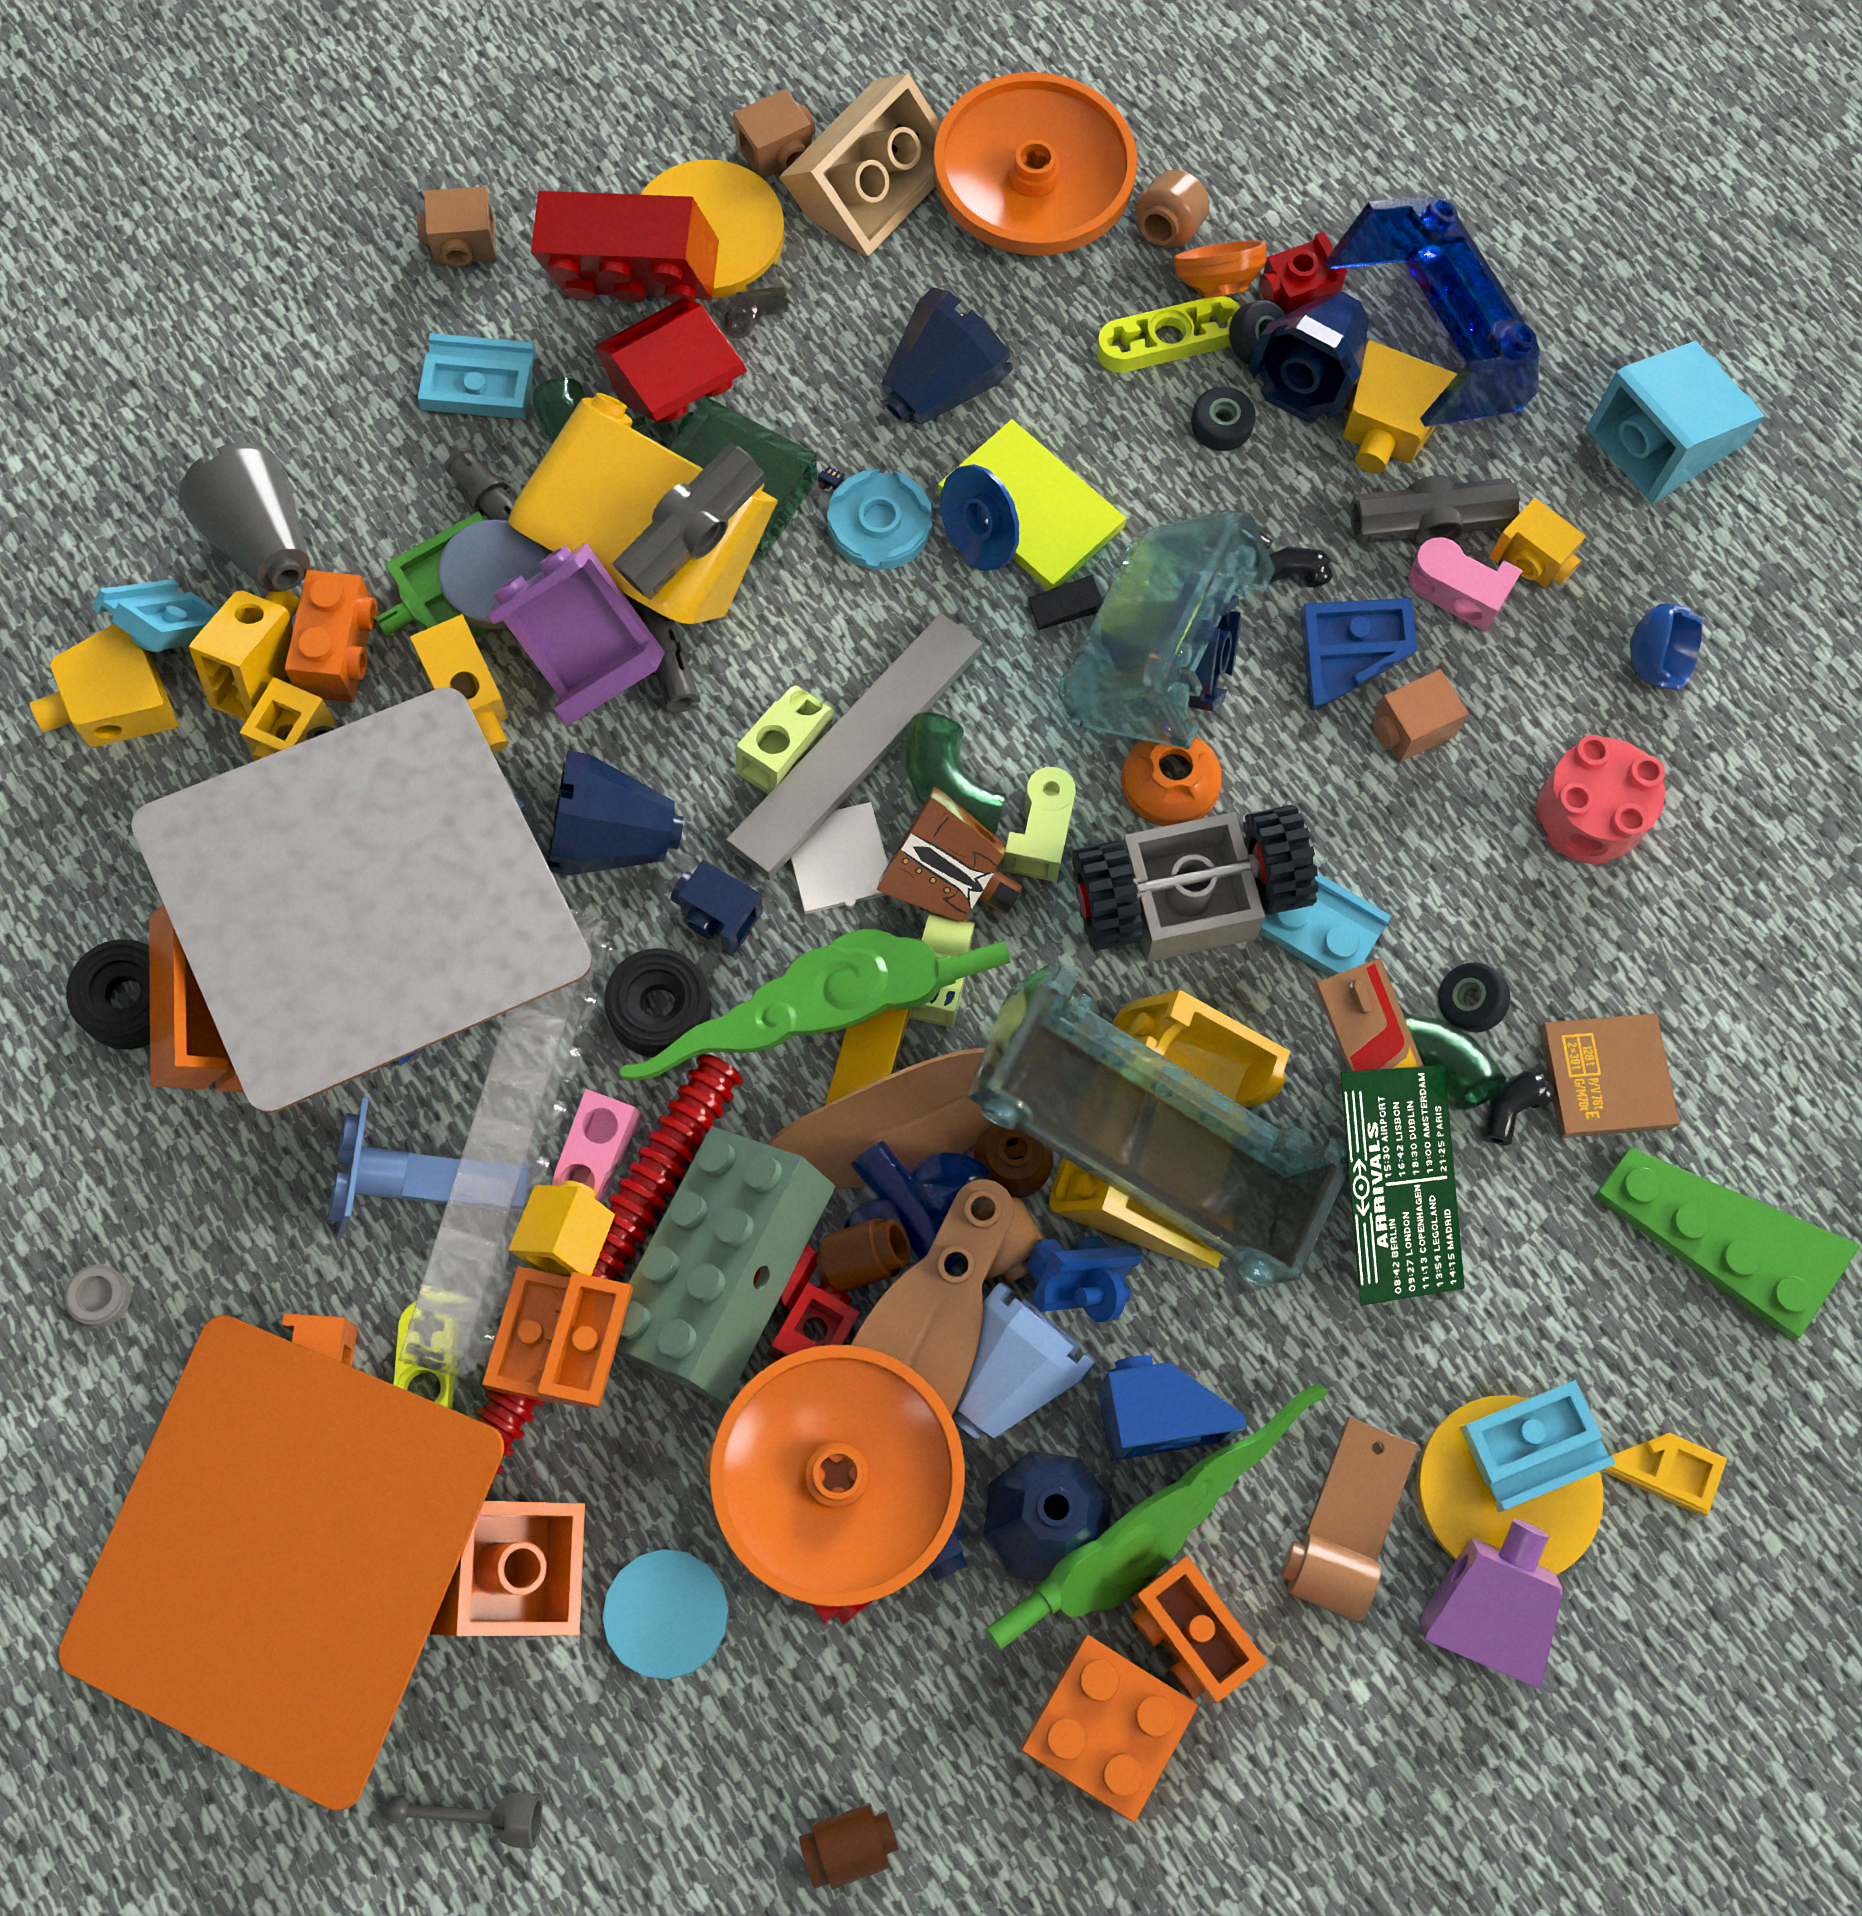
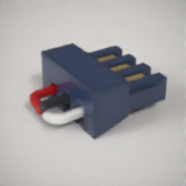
M828 466L825 471L822 470L818 475V481L821 482L819 487L827 492L832 488L835 490L840 485L845 474H841L840 471H836V469Z

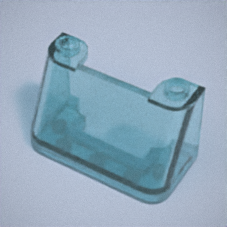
M1222 510L1146 529L1129 543L1125 560L1069 670L1062 675L1059 682V698L1074 725L1184 749L1190 748L1200 726L1197 720L1188 719L1189 696L1199 697L1203 689L1195 671L1209 644L1210 638L1218 626L1232 595L1247 597L1251 589L1265 591L1275 572V567L1250 513Z

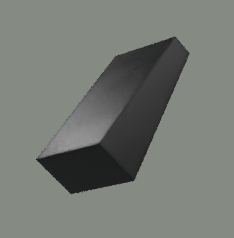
M1093 575L1028 598V604L1038 630L1100 613L1103 607V601Z

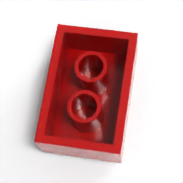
M538 191L531 254L565 295L578 300H592L595 298V295H614L617 299L632 303L643 302L645 297L664 298L671 303L682 298L695 302V299L712 300L719 239L692 196Z

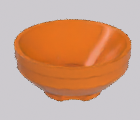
M1249 240L1214 244L1186 250L1172 257L1175 274L1187 286L1198 291V296H1204V298L1241 293L1249 289V284L1264 267L1267 261V245L1265 241Z
M1164 730L1154 732L1142 738L1134 745L1123 765L1121 786L1129 806L1141 818L1152 824L1164 827L1202 819L1212 810L1221 790V768L1213 750L1203 740L1183 731ZM1167 755H1180L1189 762L1191 774L1182 780L1169 779L1162 774L1159 768V761Z

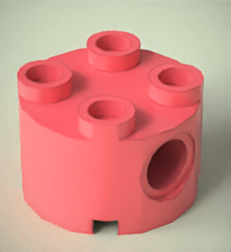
M1599 735L1584 737L1576 746L1566 751L1538 792L1535 813L1539 825L1542 822L1543 829L1548 834L1546 839L1555 850L1573 861L1596 865L1608 863L1611 859L1619 858L1620 856L1623 857L1641 841L1663 811L1666 790L1663 783L1665 777L1664 767L1657 758L1647 755L1644 751L1627 741Z

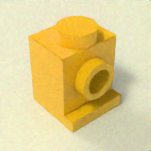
M1534 498L1502 532L1489 558L1498 564L1505 557L1512 565L1523 570L1520 576L1527 580H1535L1545 589L1553 581L1562 586L1582 561L1575 554L1586 538V535L1538 499Z
M273 677L239 733L250 750L253 751L250 757L256 761L307 741L306 735L311 729L319 726L332 727L335 720L322 698ZM289 733L285 741L282 740V737Z

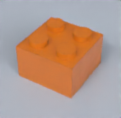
M484 1501L431 1627L430 1635H580L585 1503Z
M1087 1634L1082 1636L1018 1750L1120 1816L1135 1823L1199 1705Z

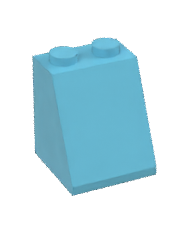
M1693 341L1624 366L1616 371L1585 429L1651 504H1654L1746 444L1765 416L1757 408L1754 400L1748 394L1743 393L1722 370L1720 363L1713 356H1710L1697 341Z

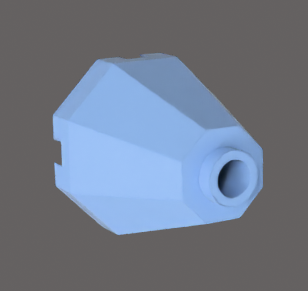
M998 1283L983 1302L982 1326L977 1352L965 1389L952 1415L953 1420L976 1439L983 1432L992 1438L999 1436L1083 1381L1098 1362L1090 1354H1084L1078 1360L1074 1355L1081 1345L1026 1299L1020 1302L1014 1298L1011 1303L1008 1302V1299L1015 1291L1005 1283Z

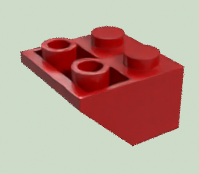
M686 298L672 303L594 346L619 401L628 408L655 422H669L681 417L689 410L688 404L704 395L705 397H713L726 392L733 386V379L747 372L743 361L701 304Z

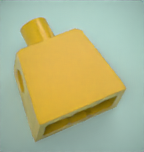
M1369 340L1364 352L1362 373L1351 396L1343 432L1345 439L1361 445L1355 457L1356 464L1366 472L1377 474L1385 470L1390 457L1405 463H1412L1449 409L1462 375Z
M243 590L234 592L188 647L209 707L247 721L273 677L282 681L285 680L287 673L284 668L293 633L291 620L298 610L300 601L290 590L282 592L269 591L265 598Z
M463 614L410 636L433 690L452 688L462 693L466 699L473 697L468 699L467 702L492 753L495 754L506 748L509 741L499 723L508 718L505 706Z
M115 624L54 657L50 662V667L59 691L30 702L32 713L44 733L72 723L89 747H97L179 727L178 720L151 652L137 646L131 640V635Z

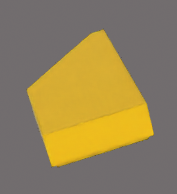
M1667 1433L1613 1454L1612 1457L1616 1464L1601 1471L1703 1517L1709 1515L1727 1458L1677 1435Z

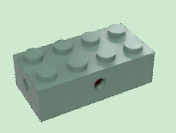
M711 1126L628 1283L633 1286V1291L615 1353L641 1369L723 1404H727L836 1186L803 1156Z

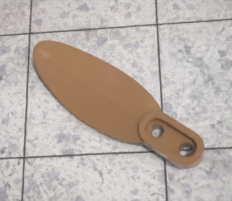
M1073 1016L1057 1017L1002 1042L994 1049L976 1048L956 1051L892 1073L797 1119L775 1134L767 1145L803 1156L836 1186L835 1188L872 1187L905 1180L931 1170L977 1144L985 1130L998 1122L1005 1121L1021 1102L1085 1072L1093 1064L1097 1056V1037L1080 1019ZM1076 1046L1075 1050L1066 1057L1068 1050ZM1026 1069L1023 1077L1014 1080L1019 1071Z
M987 1179L974 1180L959 1190L926 1257L907 1270L884 1293L865 1319L851 1346L865 1347L884 1353L910 1367L936 1391L951 1416L965 1389L977 1352L983 1315L982 1285L1007 1235L1014 1216L1013 1201L1008 1191L999 1183ZM979 1199H987L995 1206V1213L988 1220L980 1221L971 1213L972 1205ZM953 1254L963 1255L968 1260L967 1271L958 1277L949 1275L944 1267L946 1259Z

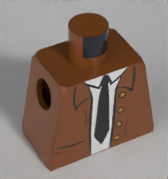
M934 786L882 873L877 890L888 896L955 921L964 922L977 900L1006 915L1015 903L1022 885L996 871L1004 856L1005 844L943 791Z

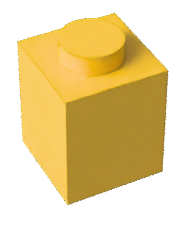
M566 1180L562 1182L561 1186L534 1185L508 1251L535 1270L571 1277L572 1272L591 1276L615 1214L595 1199L596 1192L582 1183Z

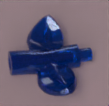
M884 1140L880 1141L860 1154L850 1164L859 1177L879 1198H870L852 1209L845 1222L844 1229L874 1218H881L884 1221L894 1219L905 1230L911 1250L917 1259L921 1261L928 1254L943 1223L942 1218L946 1217L959 1190L974 1180L987 1179L989 1170L981 1162L967 1155L942 1151L929 1154L911 1172L894 1154ZM955 1254L946 1259L944 1265L946 1272H949L960 1263Z

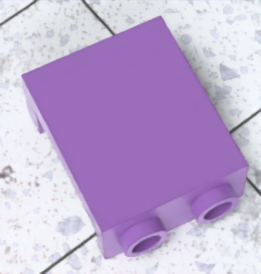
M587 542L570 552L566 545L558 548L538 564L542 571L528 581H525L521 575H518L506 582L493 593L497 601L487 614L493 625L501 620L504 621L560 697L553 709L566 726L656 671L665 654L662 647Z

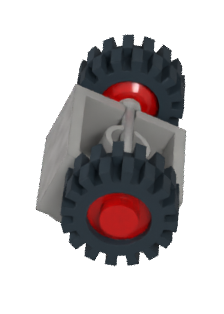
M1293 804L1248 813L1245 816L1246 822H1243V829L1246 834L1243 837L1236 812L1125 834L1123 843L1118 840L1074 849L1072 852V865L1074 868L1073 878L1077 887L1075 891L1077 899H1079L1080 915L1084 920L1085 933L1088 934L1090 946H1092L1094 951L1141 942L1147 963L1256 940L1265 919L1263 910H1265V914L1270 915L1313 906L1317 901L1318 883L1315 876H1318L1317 866L1313 863V857L1315 856L1313 846L1310 847L1309 844L1310 833L1308 827L1304 828L1305 819L1302 813H1299L1298 807L1296 805L1293 806Z

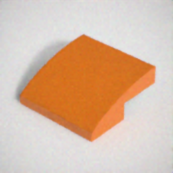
M517 1266L482 1385L490 1391L529 1399L600 1408L633 1286L572 1272L571 1277Z

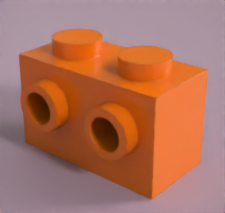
M306 570L284 669L295 687L316 695L323 700L354 703L359 680H363L366 673V646L369 632L373 631L376 626L374 617L378 614L376 599L370 596L361 575Z
M1188 1555L1175 1562L1130 1598L1138 1609L1130 1615L1136 1627L1153 1647L1160 1642L1163 1643L1177 1662L1169 1668L1170 1672L1183 1691L1193 1701L1201 1695L1207 1704L1220 1702L1268 1663Z

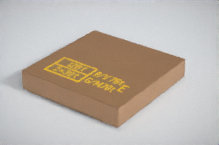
M1657 1013L1546 1022L1539 1028L1548 1078L1554 1088L1553 1105L1560 1138L1673 1129L1680 1124Z

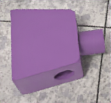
M1513 1519L1501 1549L1481 1540L1471 1538L1422 1611L1419 1623L1424 1639L1540 1689L1548 1661L1563 1589L1554 1572L1538 1565L1549 1535L1532 1524Z

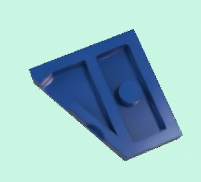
M1412 598L1307 603L1300 610L1310 710H1319L1410 658L1417 651Z

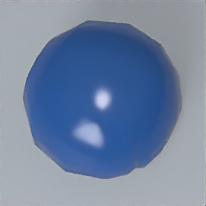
M1659 604L1649 610L1636 625L1630 639L1631 664L1641 680L1648 684L1671 690H1681L1689 681L1697 662L1703 627L1701 618L1692 615L1690 608L1677 604Z

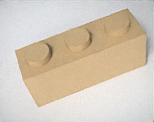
M909 73L876 79L779 178L806 217L864 257H867L936 187L933 170L934 147L941 123ZM898 124H901V125L905 126V127L895 128ZM892 144L898 148L897 153L892 151Z

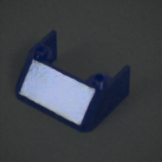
M1429 196L1369 201L1324 262L1330 270L1404 261L1467 362L1420 417L1424 427L1521 411L1538 392L1540 349L1537 337L1531 327L1523 320L1458 217L1455 206L1442 197Z

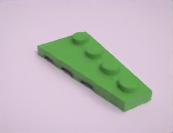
M1632 1147L1623 1153L1593 1196L1791 1341L1802 1336L1861 1246Z

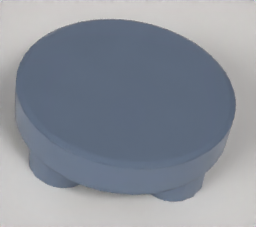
M484 520L468 525L449 540L441 554L438 577L443 595L448 605L458 616L463 614L468 626H479L488 629L508 628L503 620L493 625L487 617L488 612L497 601L493 593L518 575H521L525 581H528L540 573L542 570L538 564L547 557V553L542 545L512 528L506 520Z

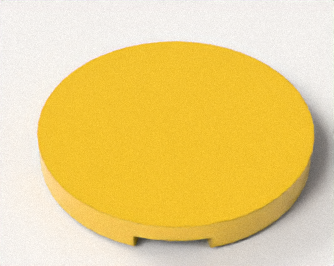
M721 160L686 162L674 166L655 177L640 194L692 196L719 239L712 299L729 297L746 291V285L763 275L771 265L775 266L781 255L785 230L784 216L779 199L763 178L743 166Z
M1511 1395L1489 1396L1469 1402L1456 1409L1430 1433L1420 1453L1416 1470V1497L1424 1525L1428 1526L1438 1544L1455 1561L1471 1538L1481 1540L1501 1549L1513 1519H1518L1540 1528L1549 1535L1538 1565L1549 1569L1555 1575L1573 1565L1590 1546L1600 1524L1604 1501L1600 1471L1512 1508L1498 1512L1494 1504L1496 1500L1489 1485L1486 1486L1460 1427L1529 1398Z

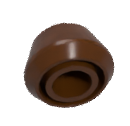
M1005 1120L990 1126L980 1136L974 1150V1168L978 1178L999 1183L1008 1191L1011 1197L1023 1198L1037 1192L1047 1182L1053 1167V1151L1047 1137L1034 1125L1021 1120Z

